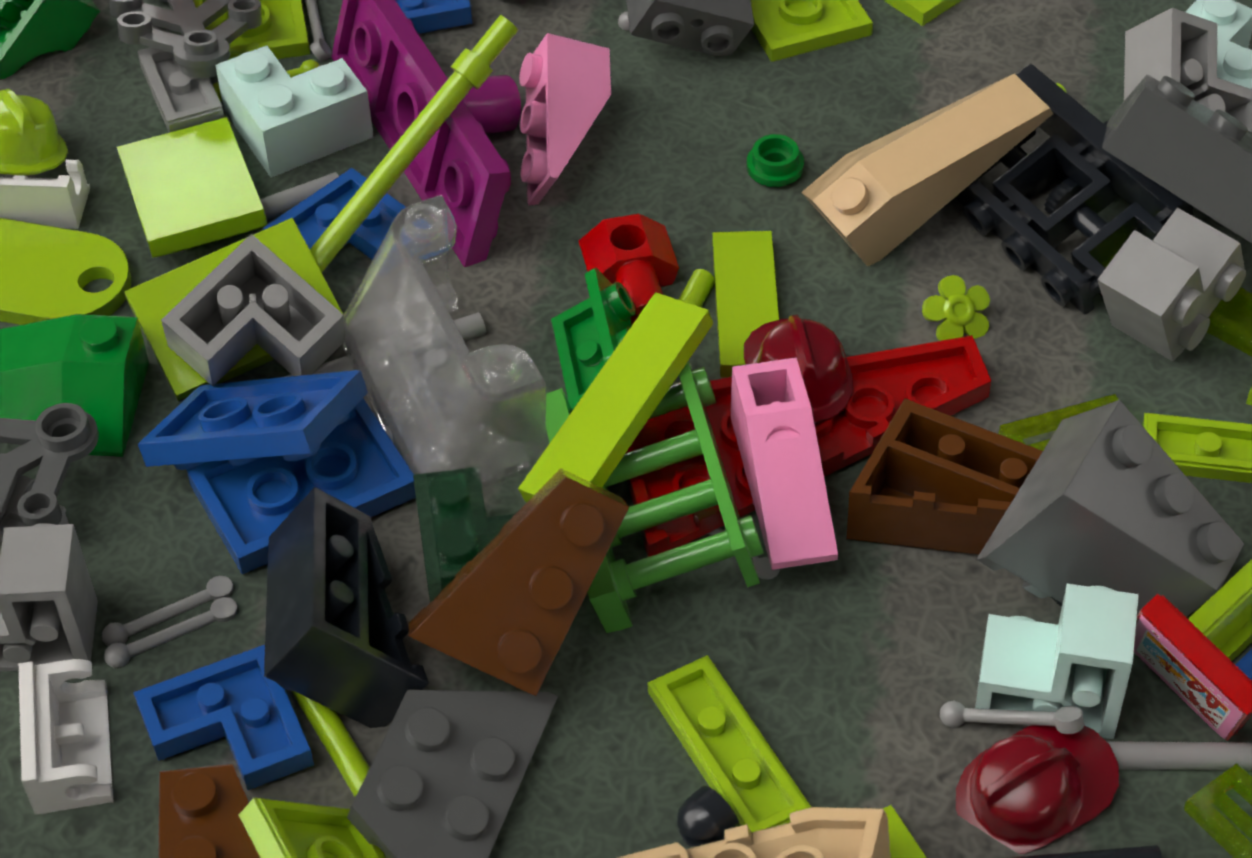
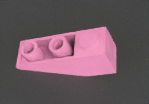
M547 33L534 53H528L525 56L520 70V85L526 87V104L521 115L520 130L522 134H526L527 151L521 165V180L527 183L528 205H538L558 179L611 96L610 48Z
M797 357L732 367L731 421L771 569L775 570L838 560V550L812 408Z

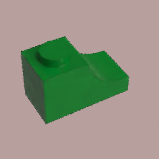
M0 0V80L12 76L24 64L42 54L59 50L67 52L73 49L99 14L100 10L92 0Z

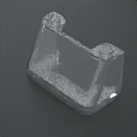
M442 195L412 204L401 210L394 218L343 314L345 326L344 351L353 369L361 370L368 390L366 395L383 429L416 477L419 496L435 504L458 502L527 476L545 451L546 383L531 357L524 350L506 344L492 345L470 353L449 312L457 310V294L449 280L448 255L449 250L455 244L457 227L454 216Z

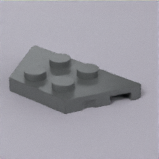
M407 690L347 816L348 820L369 844L379 847L384 852L386 858H488L558 696L550 692H538L534 696L522 691Z

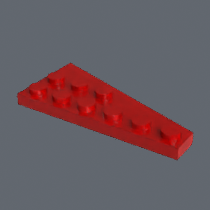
M973 335L846 357L852 373L853 394L846 408L834 418L814 424L824 477L871 455L904 399L951 416L988 398L991 379ZM732 377L710 380L717 403L706 406V410L739 516L742 517L755 511V506L731 421ZM686 406L649 419L626 453L695 430L689 407ZM700 455L627 480L633 505L709 480L710 476L704 456ZM719 505L642 530L641 535L647 557L685 545L724 526V521Z

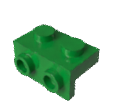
M597 268L585 273L590 298L551 318L568 402L572 410L631 328L630 317L636 313L634 303L625 287L620 282L612 284Z

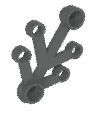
M108 0L110 15L117 18L120 41L132 45L141 44L173 53L174 60L180 64L181 72L192 78L217 76L215 65L229 59V44L248 29L256 28L262 23L261 2L259 0H207L197 8L193 0H158L168 2L171 10L143 3L142 0ZM228 11V20L211 31L205 30L208 25ZM152 25L180 32L182 36L152 29Z
M72 403L53 405L45 409L36 421L0 418V444L21 445L6 454L0 453V524L19 476L39 466L32 490L26 492L17 504V510L23 526H34L42 523L58 525L60 523L62 512L57 496L71 462L87 456L95 448L99 439V431L94 418L80 406ZM40 508H47L45 511L41 513L32 514L34 511ZM0 538V553H1L2 541H1V538Z

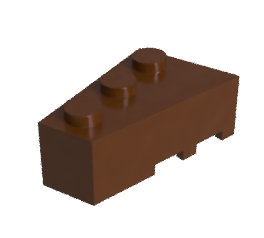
M904 399L849 492L846 539L979 555L1043 451Z
M560 468L500 529L501 532L454 576L455 578L426 608L424 607L409 622V637L536 696L629 506L622 497Z

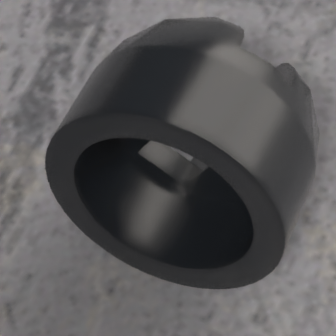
M706 785L701 786L685 800L679 808L677 815L680 835L685 843L691 847L724 840V830L740 826L739 820L729 804L715 790Z

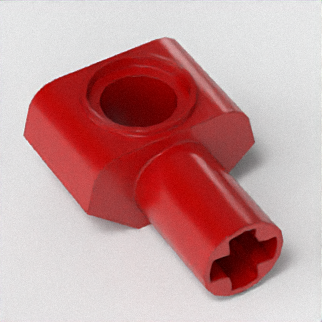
M639 213L604 219L578 241L587 272L597 268L612 284L620 282L629 293L636 311L635 315L630 317L632 325L654 293L663 294L661 287L671 285L676 279L679 266L665 225Z

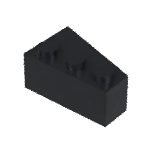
M316 487L308 493L269 536L264 677L276 682L286 690L295 691L369 728L386 727L394 719L407 690H423L429 682L424 667L418 664L412 666L402 640L409 633V625L405 614L398 612L393 614L385 588L393 580L370 516Z

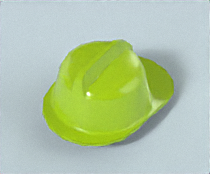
M11 89L1 90L0 173L20 176L40 174L55 169L63 163L68 154V148L63 138L58 134L50 107L40 99L16 95Z

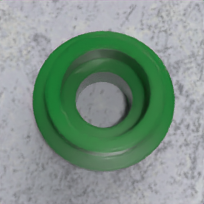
M770 134L759 138L754 143L753 148L747 155L746 169L749 176L757 183L770 187H782L794 183L801 177L804 170V157L793 139L785 135Z

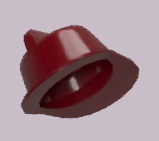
M796 314L789 316V319L765 323L752 331L744 342L745 365L797 357L811 404L814 424L831 420L846 408L853 394L852 373L842 343L832 330L822 323L810 319H801Z
M1030 725L1010 737L995 742L965 767L956 786V812L958 816L1018 854L1030 853L1046 847L1058 838L1093 820L1111 804L1118 789L1119 764L1110 744L1094 729L1084 726L1082 730L1076 733L1064 734L1057 731L1056 726Z

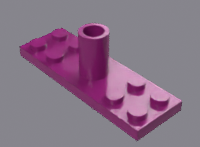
M395 0L342 1L331 58L333 61L343 58L367 90L371 121L389 150H391L448 78L416 32L412 21L405 16ZM509 75L489 76L478 90L472 87L404 171L464 267L487 260L491 242L498 232V217L504 195L509 191L511 185V171L505 159L501 158L486 136L489 133L510 132L518 126L521 115L520 94L515 81Z

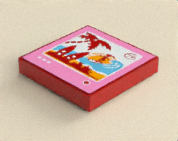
M1157 594L1137 615L1134 653L1218 735L1228 741L1252 716V680L1164 595L1160 596Z

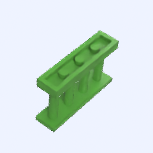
M689 361L679 374L680 382L672 384L649 419L688 406L695 430L625 453L602 488L608 491L609 486L700 455L704 456L710 479L629 507L588 590L589 600L606 633L620 631L633 626L626 600L636 597L637 589L734 556L747 587L760 583L752 557L764 554V550L752 516L740 519L706 410V406L717 403L705 367L693 370ZM562 388L538 396L549 442L552 441L573 411ZM719 505L726 531L626 564L624 558L615 561L612 548L622 545V537Z

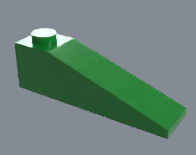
M75 314L0 329V418L36 421L45 409L60 403L76 404L94 418L99 431L97 445L88 455L123 457L149 365L138 317Z

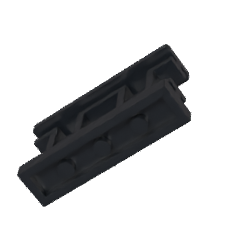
M1030 63L1016 75L1050 107L1053 114L1038 126L1050 138L1030 154H1027L1020 147L1036 135L1035 129L955 198L965 206L963 211L966 218L980 234L987 235L992 231L1003 241L1001 243L1002 248L1016 267L1025 270L1031 266L1042 276V286L1057 304L1065 306L1071 302L1086 315L1094 309L1092 298L1097 294L1102 296L1097 279L1106 268L1101 264L1121 249L1135 230L1153 240L1177 208L1194 216L1193 206L1102 149L1107 126ZM1001 162L1009 170L992 183L994 195L978 180ZM1059 167L1081 186L1083 190L1047 217L1023 195ZM1114 191L1130 206L1107 223L1098 213L1114 201ZM1079 230L1088 239L1071 252L1072 265L1054 248Z

